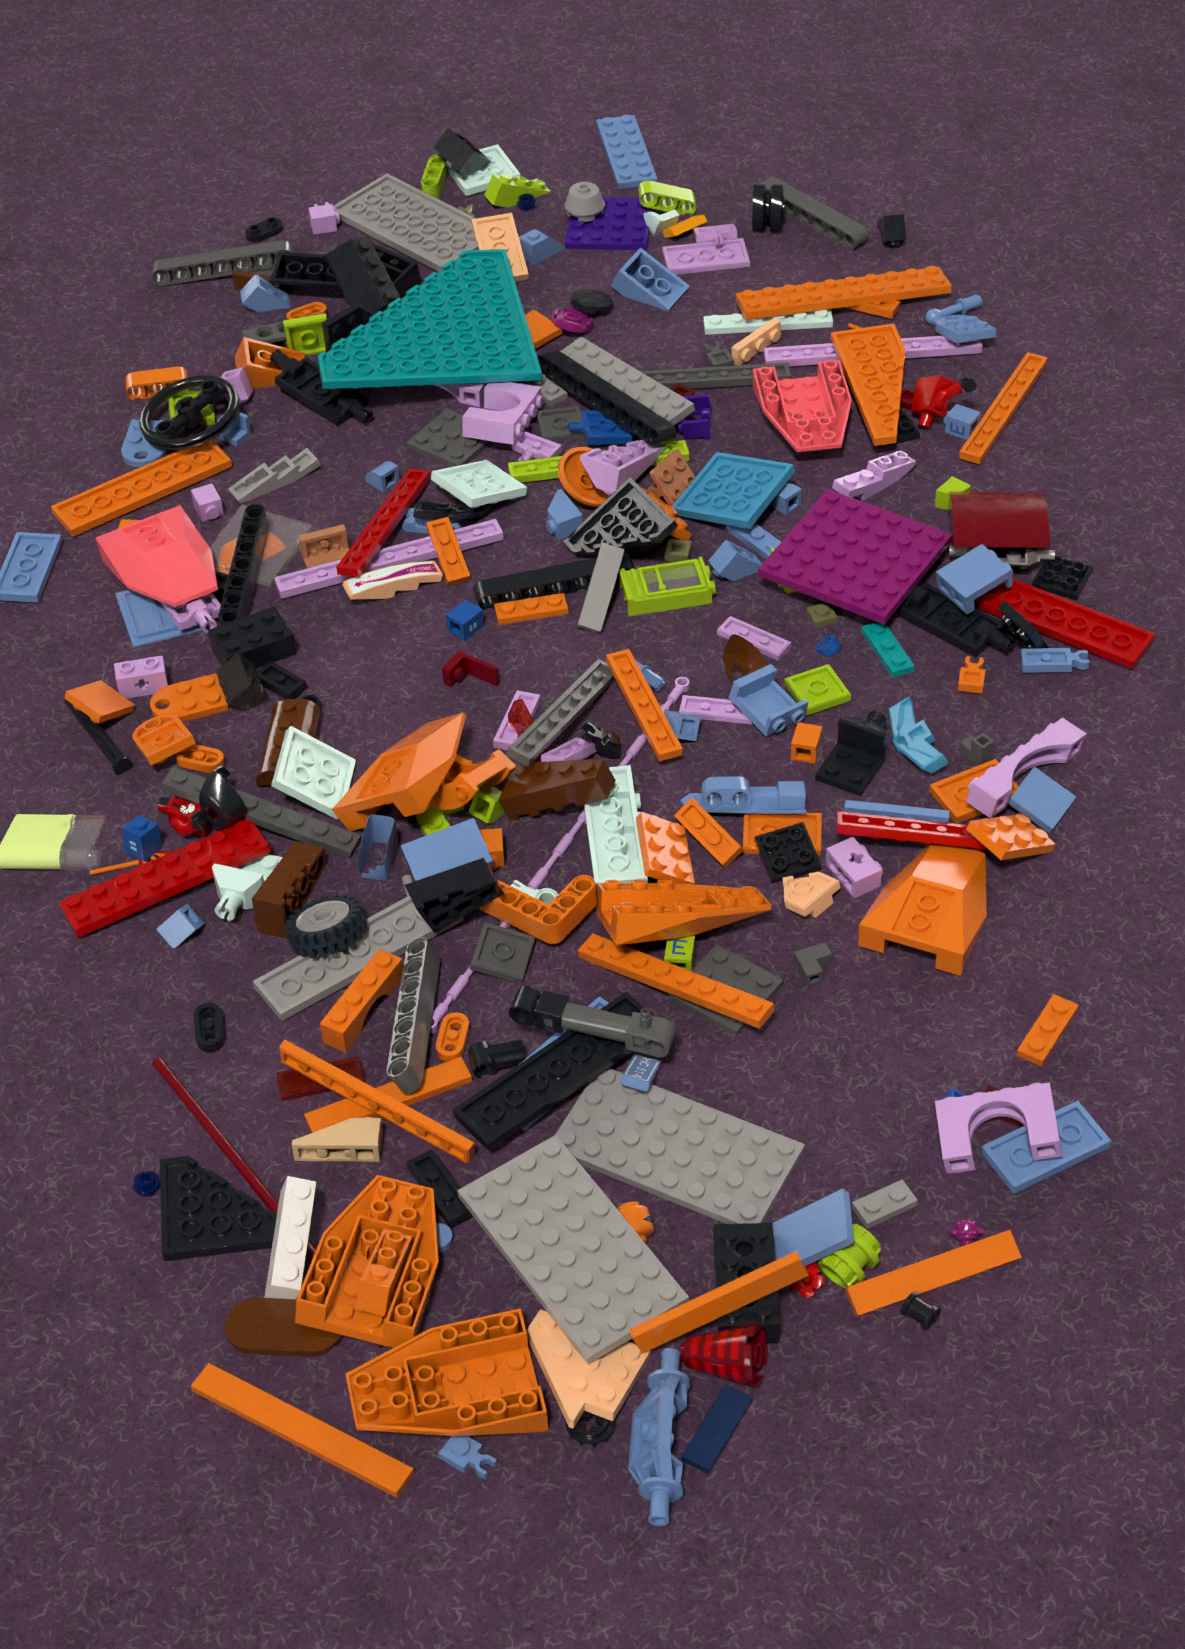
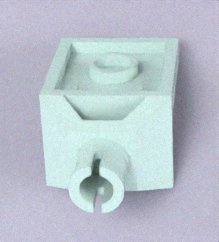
M266 854L237 868L213 864L212 870L217 894L220 899L219 904L215 908L216 915L225 920L229 912L227 920L231 921L234 919L238 908L253 909L252 897L283 857Z

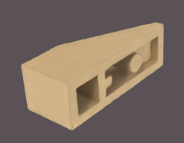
M350 1118L292 1140L294 1160L380 1162L383 1139L381 1118Z

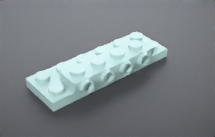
M630 765L609 767L616 781L608 799L584 804L596 890L597 883H605L606 880H619L621 883H631L632 880L640 879L648 883V877L644 873L636 817L640 813L637 812V809H641L640 794H635Z

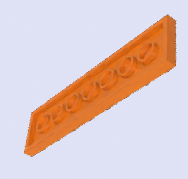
M211 440L193 448L179 450L50 506L51 511L70 535L74 537L231 468L232 462Z

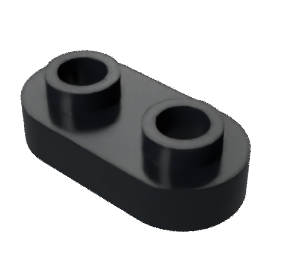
M276 217L267 218L265 221L247 228L245 231L246 239L249 242L256 243L275 236L283 231V223Z
M214 1003L199 1005L194 1011L196 1043L200 1050L213 1052L221 1048L224 1043L221 1009Z

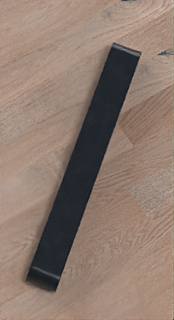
M554 350L537 356L541 372L547 378L649 445L657 447L675 441L677 432L671 422L561 351Z

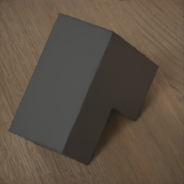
M985 733L975 738L971 735L960 742L959 752L976 766L991 761L993 758L994 741Z
M825 942L794 952V963L806 985L823 981V970L821 967L832 964V953Z

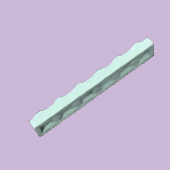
M831 309L745 320L743 314L736 313L732 315L704 316L705 335L754 332L773 318L781 321V330L833 327Z

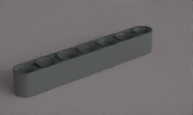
M771 176L758 183L765 184L767 198H770V188L772 185H783V198H785L784 213L792 215L791 217L800 222H805L807 226L814 230L821 231V234L830 239H835L839 244L845 247L848 246L851 248L850 250H854L869 240V233L863 225L785 182Z
M280 240L162 259L153 263L152 280L156 285L166 286L233 275L235 270L253 272L272 269L275 266L278 253L282 251L293 253V248L288 241ZM260 255H267L268 257H267V258H260L259 256H260ZM246 258L247 261L241 262L239 259ZM221 261H224V262H226L227 264H225V265H220V264H218V263L221 262ZM198 265H206L207 267L199 268ZM178 268H185L186 270H185V271H178L177 269H178ZM163 271L165 274L160 275L157 272Z
M424 937L414 939L406 948L387 1064L388 1076L403 1094L415 1092L423 1081L440 966L439 955Z

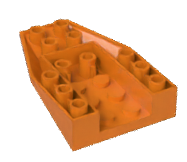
M464 713L424 724L383 752L331 809L348 831L365 829L369 816L375 815L384 804L390 805L394 803L404 817L415 814L420 815L428 809L429 802L439 791L441 782L449 774V769L455 761L466 718Z
M943 844L928 845L882 889L859 924L858 946L884 953L889 941L936 954L935 969L962 976L987 917L986 854L961 846L952 848Z
M640 879L632 880L631 883H621L619 880H606L605 883H597L596 914L615 945L690 937L771 910L769 901L756 887L752 886L732 888L673 883L672 880L660 879L657 883H647V881Z
M377 1175L323 1232L296 1300L295 1323L391 1348L417 1336L438 1267L433 1188ZM383 1229L399 1231L402 1234L412 1236L401 1275L385 1317L355 1309L360 1279Z
M521 1308L430 1328L346 1373L356 1430L445 1436L549 1431L547 1410L530 1356Z

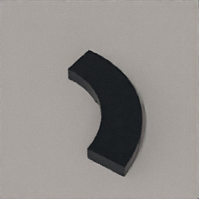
M420 501L414 509L413 518L438 520L449 517L450 521L467 520L490 512L496 507L497 503L480 505L478 508H471L463 501L460 505L452 506L450 503Z

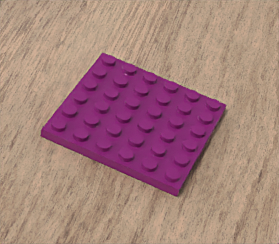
M827 489L758 568V576L885 624L952 542V534Z

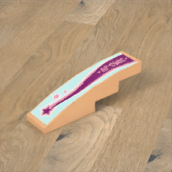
M435 561L411 562L364 573L360 577L344 581L343 587L350 600L388 599L394 597L396 591L417 590L419 583L441 582L443 574Z

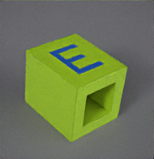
M695 936L667 939L664 961L692 971L695 958Z

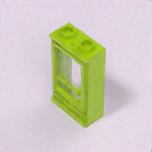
M702 556L698 557V560L692 559L640 567L638 569L633 568L627 571L624 568L619 569V587L623 589L624 602L627 601L628 616L711 604L712 595L716 594L715 583L710 581L709 565L705 566Z

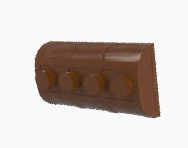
M288 699L274 704L256 777L257 786L272 785L285 732L290 726L315 738L321 710L313 701L307 699Z

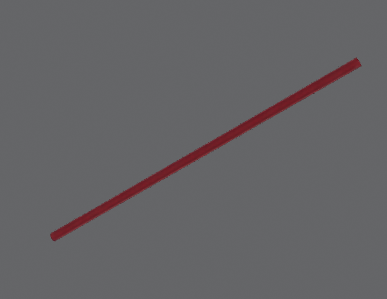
M160 1057L156 1058L152 1063L155 1069L266 1207L277 1214L279 1205L277 1200ZM308 1240L306 1256L312 1262L316 1249Z

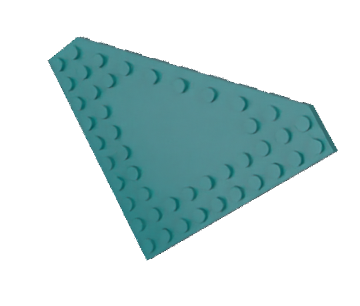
M505 249L464 250L459 254L458 259H451L442 266L441 271L438 273L433 272L426 277L423 284L420 286L415 285L408 290L405 297L402 299L397 298L391 302L387 310L384 312L379 311L369 318V322L366 325L361 324L352 330L348 338H341L334 343L330 351L327 353L322 352L318 355L323 389L331 390L337 388L357 389L362 387L379 388L387 386L402 387L512 381L531 382L541 380L542 377Z

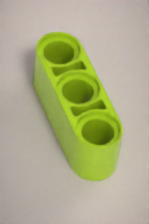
M437 154L432 155L428 159L421 180V187L423 192L440 199L448 171L447 162L440 159Z
M643 181L639 185V199L644 207L665 212L676 210L679 215L693 214L696 211V200L692 190L654 181Z

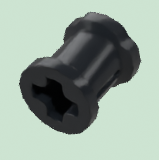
M914 1291L904 1301L900 1313L904 1316L909 1315L921 1324L922 1329L928 1331L938 1320L941 1308L937 1305H930L920 1298V1293Z

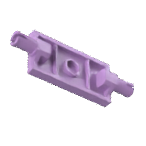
M213 593L206 597L191 600L184 606L173 607L160 602L180 631L198 624L205 633H208L207 627L209 629L217 627L214 619L218 618L221 605Z

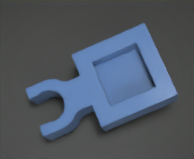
M452 1436L438 1453L440 1459L463 1473L469 1467L474 1468L476 1474L484 1480L487 1479L488 1472L481 1469V1466L484 1464H490L494 1468L497 1466V1459L490 1455H481L480 1453L483 1450L482 1444L468 1436Z

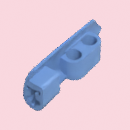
M709 777L702 783L701 793H689L680 800V804L685 805L693 798L706 812L807 813L803 781H777V787H750L748 780L744 777Z

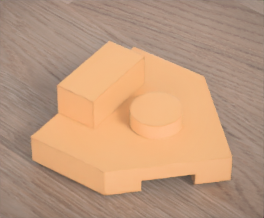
M821 872L809 873V877L794 879L793 876L783 877L785 907L804 917L810 914L816 918L833 904L832 894L841 888L840 882Z

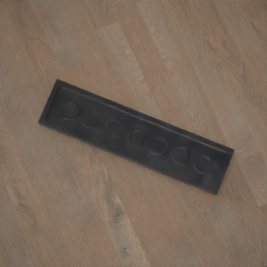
M625 992L600 1010L631 1017L633 1012L640 1013L644 1007L630 994ZM569 1030L453 1109V1117L490 1151L633 1051L627 1050L625 1043Z

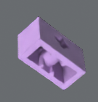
M163 656L114 663L118 691L125 698L151 695L159 689L168 686Z
M854 837L826 848V866L853 898L881 886V877L883 875L881 865L869 856L865 846L860 845Z

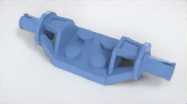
M666 1348L661 1351V1369L655 1370L647 1377V1384L651 1391L635 1410L632 1417L628 1470L639 1485V1494L650 1501L648 1522L654 1526H666L669 1523L670 1502H675L683 1496V1486L680 1484L683 1463L671 1454L670 1448L674 1440V1435L671 1431L673 1418L687 1407V1391L690 1388V1378L685 1373L679 1371L681 1352L674 1348Z

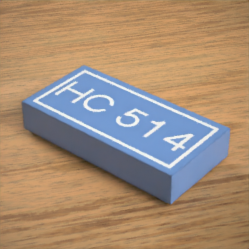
M634 1054L622 1074L620 1084L644 1092L648 1091L659 1072L661 1061Z

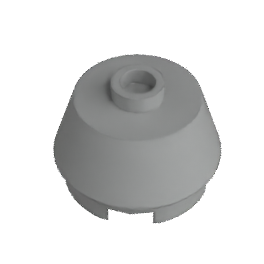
M579 182L570 187L564 206L569 217L575 216L578 217V221L586 222L595 220L597 214L603 213L605 201L597 185L590 182Z

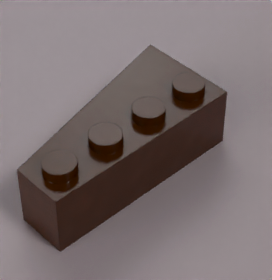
M604 759L533 762L529 767L516 763L517 767L510 775L498 801L510 820H519V815L529 813L532 817L540 815L541 810L553 808L554 811L562 810L570 803H575L576 806L608 799L616 780Z
M295 841L252 897L254 922L257 924L258 933L288 939L285 922L290 915H294L296 909H302L301 906L307 903L327 864L324 847Z

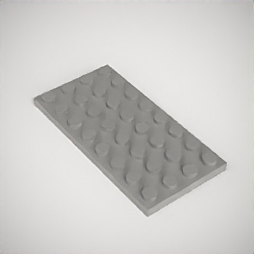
M389 174L383 175L333 206L334 212L339 213L341 221L438 272L451 259H458L459 254L464 250H478L472 227V219L476 218Z
M608 1068L588 1083L555 1134L581 1165L726 1224L763 1223L805 1150V1144L655 1085L651 1084L646 1092L620 1084L623 1073Z
M557 1135L457 1190L459 1199L587 1364L592 1363L632 1339L629 1331L631 1328L689 1301V1296Z

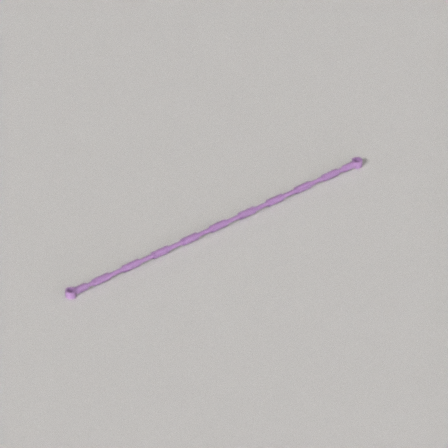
M678 677L675 680V687L667 697L666 703L660 706L663 713L664 710H670V706L676 703L683 692L689 690L690 681L688 678ZM644 733L637 737L619 766H627L630 760L636 757L646 743L647 738ZM585 810L581 812L576 824L569 833L564 835L553 850V855L544 867L538 870L527 887L534 890L539 888L548 876L550 868L559 857H562L574 841V836L581 826L586 824ZM502 920L500 922L501 927L509 928L511 926ZM470 966L453 984L446 994V999L443 1003H439L433 1011L431 1024L434 1025L430 1027V1034L438 1030V1023L448 1011V1006L453 1000L457 999L468 984L469 978L474 970H470Z

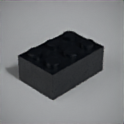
M275 606L208 630L212 651L229 679L243 674L252 665L257 669L265 666L270 661L277 662L296 655L293 633Z

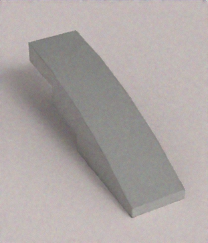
M306 448L291 460L285 455L270 467L265 463L261 464L228 488V490L241 504L295 482L321 464L310 450Z
M601 543L577 627L596 633L601 632L624 549Z

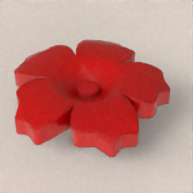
M817 1263L805 1266L809 1276L790 1284L793 1292L800 1291V1295L810 1299L815 1297L814 1288L820 1290L826 1284V1278L818 1275L821 1270L818 1268Z

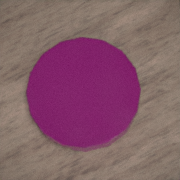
M556 308L552 312L551 322L561 329L578 333L592 330L593 318H588L586 313L574 308H564L563 311H559L560 309Z

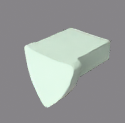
M676 210L661 215L654 212L643 214L646 225L654 237L662 234L664 229L675 225L679 218Z

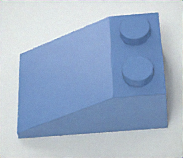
M639 248L619 270L611 284V287L624 297L667 311L690 287L642 248Z

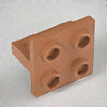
M679 449L673 450L650 472L654 483L647 490L660 499L664 498L667 504L672 507L696 478Z
M344 524L299 535V541L297 542L306 568L341 560L349 550Z

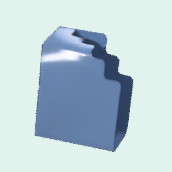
M381 815L369 816L362 835V844L357 860L360 877L387 881L399 847L394 818ZM373 843H387L384 865H377L376 870L369 869L368 874L363 873Z

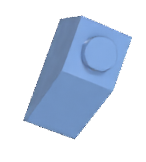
M537 229L531 230L519 237L524 259L532 265L565 249V246Z
M256 274L240 291L242 304L249 310L263 312L291 307L287 293Z
M557 490L547 510L548 521H546V527L550 534H554L560 540L568 537L583 523V516L563 490Z
M725 540L708 560L714 568L713 573L722 580L727 578L731 581L757 573L758 568L762 565V562L755 554L728 540Z

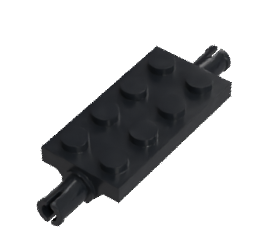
M279 349L272 352L270 361L283 368L281 374L275 377V384L337 426L352 415L365 424L371 421L373 412L365 408L368 405V398L353 388L323 389L319 367L316 363L306 357L300 361L294 357L290 358Z
M928 583L923 587L916 585L906 597L904 603L898 608V616L975 657L990 644H994L1009 652L1013 649L1016 642L1015 638L1003 633L1005 631L1004 623L976 608L974 611L966 614L939 589Z

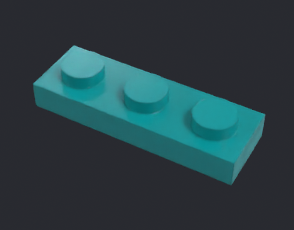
M875 622L861 626V633L892 678L914 672L915 665L886 623Z

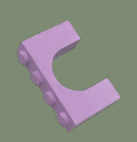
M489 382L484 388V408L486 409L469 407L463 415V437L514 445L517 439L522 436L525 428L529 427L530 421L536 417L537 411L543 407L544 396L541 395V387L513 382Z
M1050 1082L1033 1083L1029 1086L1018 1088H1003L999 1091L987 1093L977 1092L968 1096L947 1097L943 1100L935 1101L942 1157L946 1173L976 1170L972 1148L973 1134L983 1122L1000 1116L1014 1118L1027 1128L1034 1161L1063 1156Z

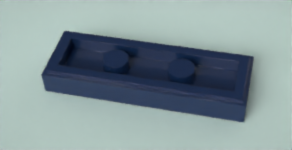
M725 1384L681 1455V1461L710 1474L752 1404L753 1396Z

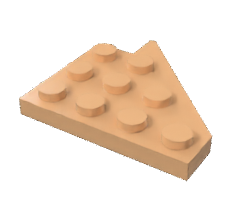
M541 1309L527 1329V1338L570 1428L575 1427L584 1411L613 1421L651 1355V1350L642 1354L636 1344L627 1341L592 1363L587 1364L547 1311Z

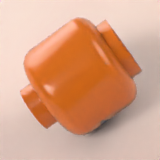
M636 1201L627 1202L617 1207L621 1215L644 1243L647 1244V1239L654 1233V1226L648 1208L639 1205V1202Z

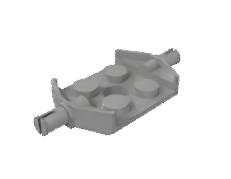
M950 546L949 556H963L976 547ZM986 547L994 551L1002 562L1009 564L1010 567H1020V569H1026L1028 566L1040 562V559L1055 560V550L1027 547L1026 552H1022V549L1019 548L998 551V548Z

